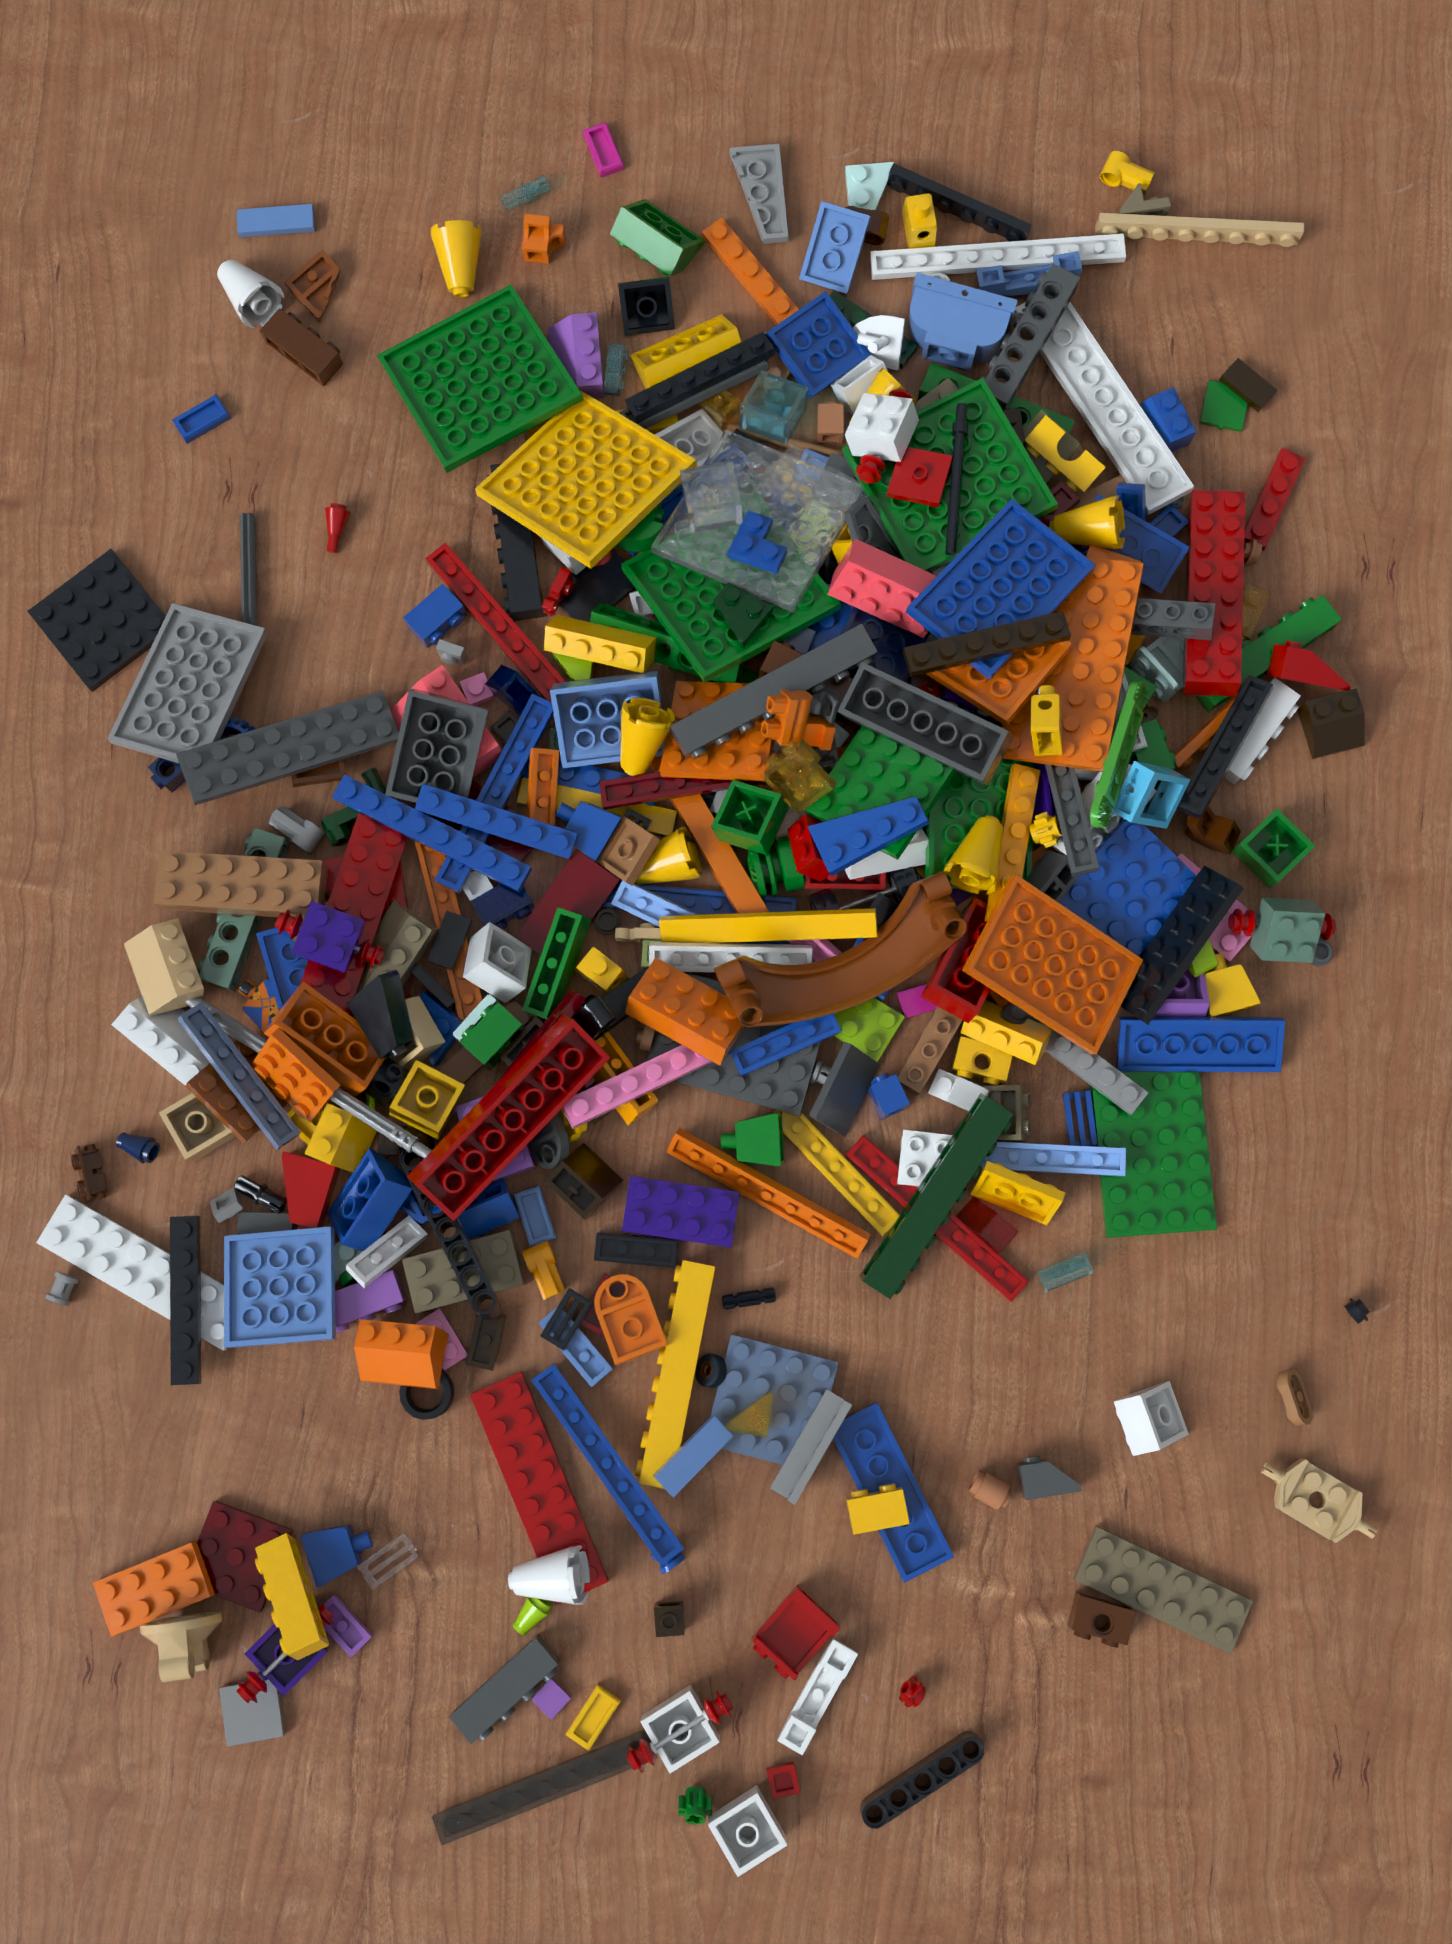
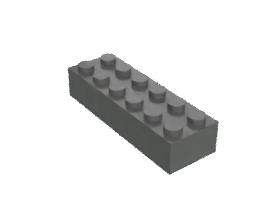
M863 662L837 711L843 717L953 768L957 772L986 786H989L1013 738L1008 730Z

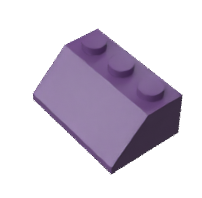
M597 312L571 314L548 328L549 344L580 391L594 399L605 398Z

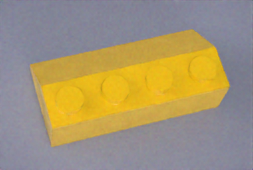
M721 314L630 354V358L645 389L741 343L737 327Z

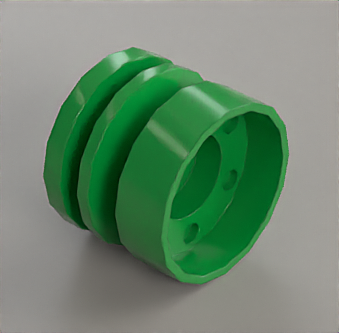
M789 835L775 837V850H769L768 855L748 850L747 865L750 879L761 898H766L765 885L768 884L773 896L777 895V882L782 881L787 892L801 890L805 887L803 874L798 873L796 870Z

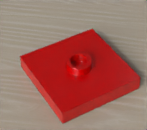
M907 447L901 462H896L887 497L939 508L953 456Z

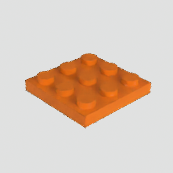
M279 1028L271 1034L250 1065L260 1079L273 1089L278 1098L290 1104L294 1112L309 1123L319 1114L341 1086Z

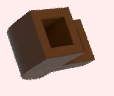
M1209 806L1201 820L1190 815L1187 817L1188 827L1185 832L1187 837L1206 848L1231 855L1241 833L1235 820L1214 815Z

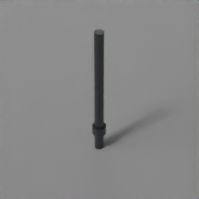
M965 403L957 404L956 420L952 425L954 446L945 548L946 555L956 554L965 437L968 436V423L966 422L967 404Z

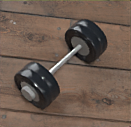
M913 866L886 872L890 888L880 891V893L883 895L892 893L899 906L909 887L921 880L918 872H915ZM830 888L823 889L809 895V904L811 911L846 910L874 900L879 892L839 906Z

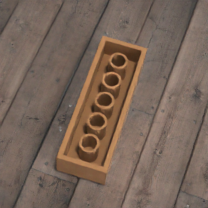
M159 850L153 904L162 910L278 917L280 912L285 913L287 909H290V916L296 917L301 913L302 918L305 919L311 901L325 905L328 866L322 860Z

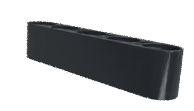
M971 1731L959 1734L866 1796L860 1805L864 1823L872 1829L884 1826L977 1764L984 1756V1746L980 1738ZM974 1741L977 1743V1749L974 1753L966 1754L963 1752V1746L966 1742ZM950 1757L953 1759L952 1767L947 1770L939 1768L940 1760ZM921 1773L929 1775L928 1783L923 1786L915 1783L916 1776ZM897 1789H901L906 1793L904 1799L899 1802H895L890 1798L892 1792ZM873 1805L879 1806L882 1809L880 1815L875 1818H871L866 1814L867 1809Z

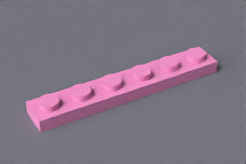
M681 1045L573 1096L562 1109L572 1129L700 1069L712 1063V1061Z

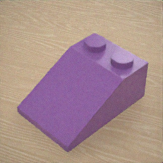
M1187 969L1154 1017H1206L1210 1002L1205 973L1194 977Z

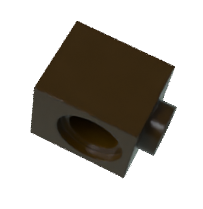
M683 1601L655 1603L656 1637L684 1635Z

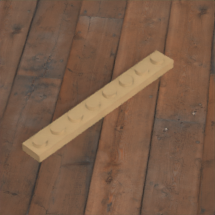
M1099 213L1095 225V235L1124 234V237L1130 239L1153 238L1159 241L1179 239L1182 242L1200 240L1207 243L1220 241L1230 242L1231 244L1255 243L1259 246L1279 244L1283 247L1297 245L1304 233V223L1117 213Z

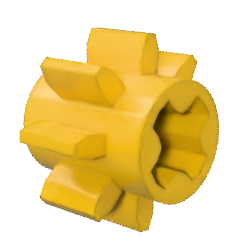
M1048 812L1036 815V820H1033L1034 823L1030 824V833L1033 841L1036 844H1044L1045 848L1058 844L1057 840L1059 836H1062L1058 817L1049 816Z

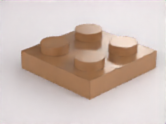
M623 816L596 862L624 882L633 886L660 839L631 819Z

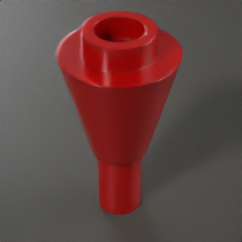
M331 503L330 507H325L327 533L329 535L327 552L337 553L339 537L342 535L351 512L346 510L345 505Z

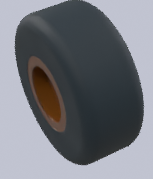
M711 1353L700 1357L695 1371L697 1382L708 1388H716L721 1385L727 1373L724 1359L719 1355Z

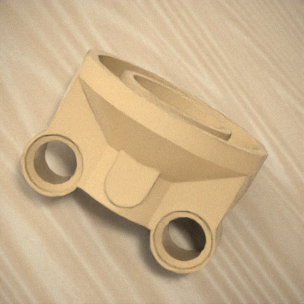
M222 1611L175 1616L140 1625V1634L158 1645L159 1676L163 1683L192 1679L195 1672L209 1669L210 1653L207 1637L222 1622Z

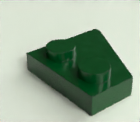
M728 582L713 600L715 609L725 619L726 626L730 631L732 630L738 639L739 646L743 649L773 613V606L731 582Z

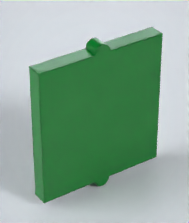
M1209 380L1200 424L1218 427L1219 430L1224 428L1241 432L1247 403L1223 383Z

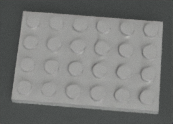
M172 603L109 734V742L179 763L176 753L220 740L267 638L268 632L266 629Z

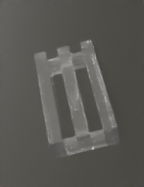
M404 1532L359 1564L357 1568L363 1573L364 1579L368 1581L370 1588L373 1590L418 1558L420 1554ZM401 1541L405 1543V1546L371 1571L368 1570L366 1566ZM408 1550L410 1551L411 1556L375 1581L373 1575Z

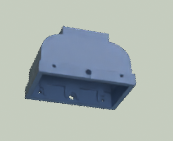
M917 272L912 290L908 334L912 342L917 344L918 347L923 348L921 359L971 372L973 363L989 362L995 354H999L1001 343L1005 335L1009 333L1018 300ZM967 292L968 295L963 296L962 293Z

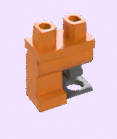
M781 689L780 695L768 696L766 709L770 714H775L774 721L764 720L762 722L761 734L765 738L776 740L780 746L804 745L816 746L820 750H831L836 729L833 724L840 700L827 690H821L811 695L807 691ZM831 703L833 705L832 713L830 712ZM809 714H821L824 717L809 716Z

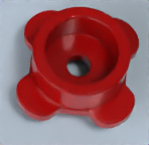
M911 1676L909 1680L903 1683L900 1689L899 1700L905 1702L904 1705L907 1708L910 1706L917 1707L925 1696L926 1688L922 1682H917L916 1676Z

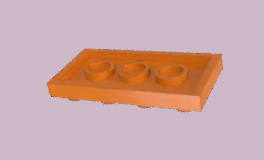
M197 1541L93 1582L111 1637L215 1595Z

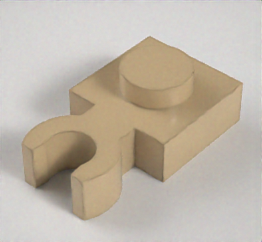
M650 923L640 924V928L634 927V929L615 928L616 942L635 941V943H643V940L661 941L660 928H656V925Z

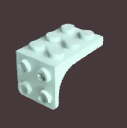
M1159 637L1147 648L1144 646L1140 647L1129 663L1133 672L1158 686L1152 696L1160 699L1163 703L1183 688L1184 638Z

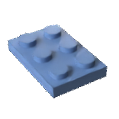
M821 201L799 279L849 294L871 216Z

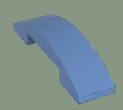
M1079 251L1053 255V264L1077 276L1082 273ZM1052 264L1003 273L1002 265L977 269L979 288L983 291L1005 296L1036 293L1039 288L1037 282L1043 271L1048 273Z

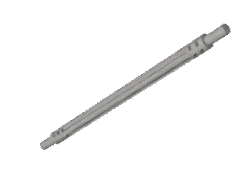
M201 997L191 998L185 1002V1004L192 1008L202 1002L226 1033L257 1053L260 1052L267 1041ZM338 1088L330 1098L332 1102L388 1137L410 1153L415 1152L422 1158H425L432 1151L420 1143L418 1137L413 1136L410 1132L393 1123L341 1088Z

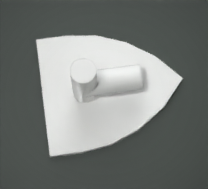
M878 315L857 323L853 327L858 335L857 343L865 345L871 356L883 361L886 368L899 370L905 319L896 316Z

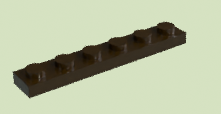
M1061 611L904 647L903 655L910 677L1068 641L1070 640L1071 633L1064 612Z

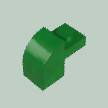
M662 501L616 547L632 552H644L658 545L663 538L662 521L665 510L662 509Z

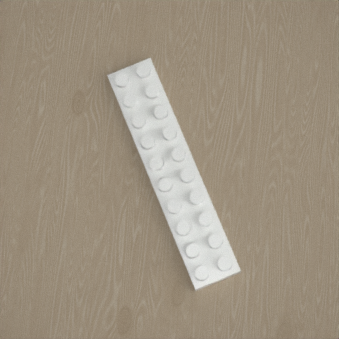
M1046 295L1048 298H1055L1052 295ZM1069 302L1040 354L1126 483L1145 485L1146 514L1149 515L1192 492L1194 485L1071 302ZM1025 303L1015 308L1014 315L1016 317L1019 312L1024 314L1027 309ZM1034 316L1036 319H1043L1041 316Z

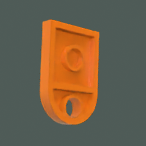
M619 1274L606 1279L600 1285L595 1295L594 1306L616 1366L668 1346L649 1292L639 1279L631 1275ZM615 1283L624 1284L626 1288L624 1295L613 1297L610 1293L611 1286Z

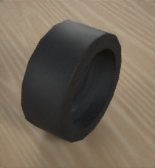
M442 1370L440 1383L443 1387V1397L440 1403L432 1409L419 1408L411 1399L412 1387L400 1386L399 1396L404 1410L412 1417L421 1420L434 1419L445 1413L452 1404L455 1394L454 1385L449 1375Z

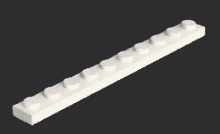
M1124 234L871 251L870 263L872 280L916 277L917 272L928 276L935 273L945 275L977 273V269L1002 265L1003 271L1027 269L1053 264V255L1079 251L1081 265L1125 262L1126 250Z

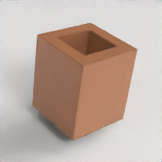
M834 401L818 404L817 444H843L844 404H838Z

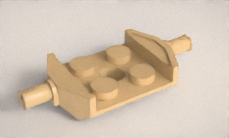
M1303 1458L1292 1463L1284 1471L1276 1469L1267 1462L1263 1465L1266 1469L1261 1468L1260 1473L1273 1479L1274 1483H1276L1274 1502L1275 1508L1334 1543L1339 1542L1354 1530L1362 1532L1371 1539L1375 1537V1534L1372 1532L1377 1533L1378 1528L1361 1518L1362 1492L1351 1488ZM1318 1491L1323 1497V1502L1319 1507H1312L1309 1497L1313 1492Z

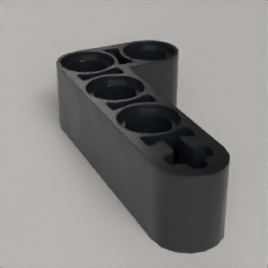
M649 966L603 998L596 996L580 1010L574 1020L594 1041L629 1017V1015L625 1014L628 998Z

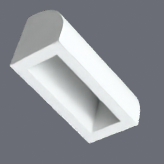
M871 355L830 384L839 402L844 404V408L852 416L863 393L867 392L878 371L882 367L887 371L885 363Z

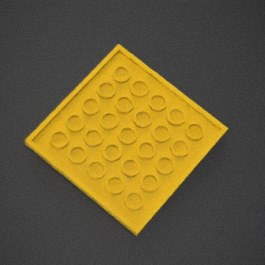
M580 391L583 401L553 416L475 488L478 497L592 569L697 468V462L693 457L583 391Z

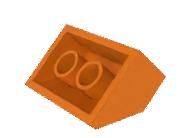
M360 1319L354 1344L360 1381L438 1389L449 1334L436 1326Z

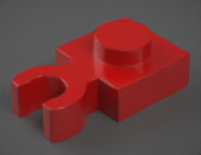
M561 567L550 587L549 595L541 606L544 608L543 612L552 617L557 610L559 602H562L565 595L569 596L573 590L574 582L570 570Z

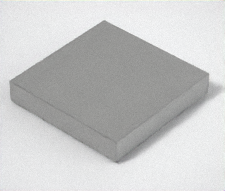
M269 1680L265 1681L267 1693L260 1691L256 1695L257 1703L252 1700L249 1703L245 1702L236 1691L239 1688L238 1684L221 1686L219 1688L227 1747L285 1735L280 1692Z

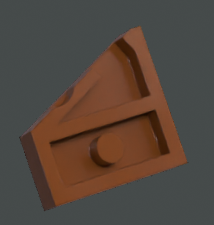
M322 249L285 281V286L313 317L320 322L341 271Z

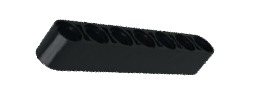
M404 1149L400 1154L399 1160L406 1176H408L416 1167H409V1162L416 1157L420 1158L421 1162L424 1158L415 1152L410 1153ZM408 1178L472 1308L484 1320L495 1319L501 1311L500 1301L458 1218L453 1221L443 1211L433 1214L432 1209L436 1204ZM455 1227V1234L452 1237L445 1238L444 1232L448 1228ZM467 1251V1258L462 1262H457V1254ZM473 1275L480 1276V1281L477 1285L468 1286L470 1277ZM484 1300H493L490 1309L486 1311L480 1310V1305Z

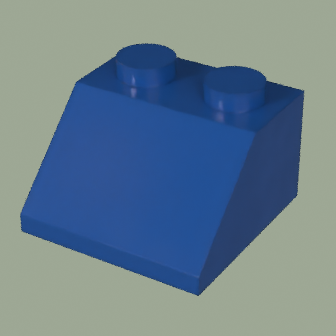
M1174 387L1153 395L1140 404L1171 452L1190 445L1196 430Z

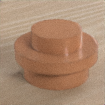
M1252 538L1248 543H1244V564L1246 565L1250 563L1256 564L1260 558L1262 544L1257 543L1256 539Z

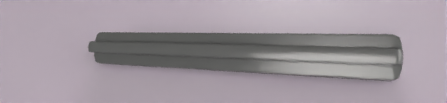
M242 513L240 515L241 621L257 626L255 517L252 513Z

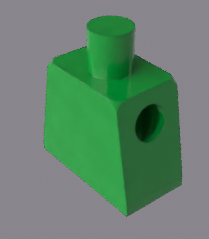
M782 1112L735 1122V1133H721L722 1150L736 1149L737 1161L782 1166L785 1164Z

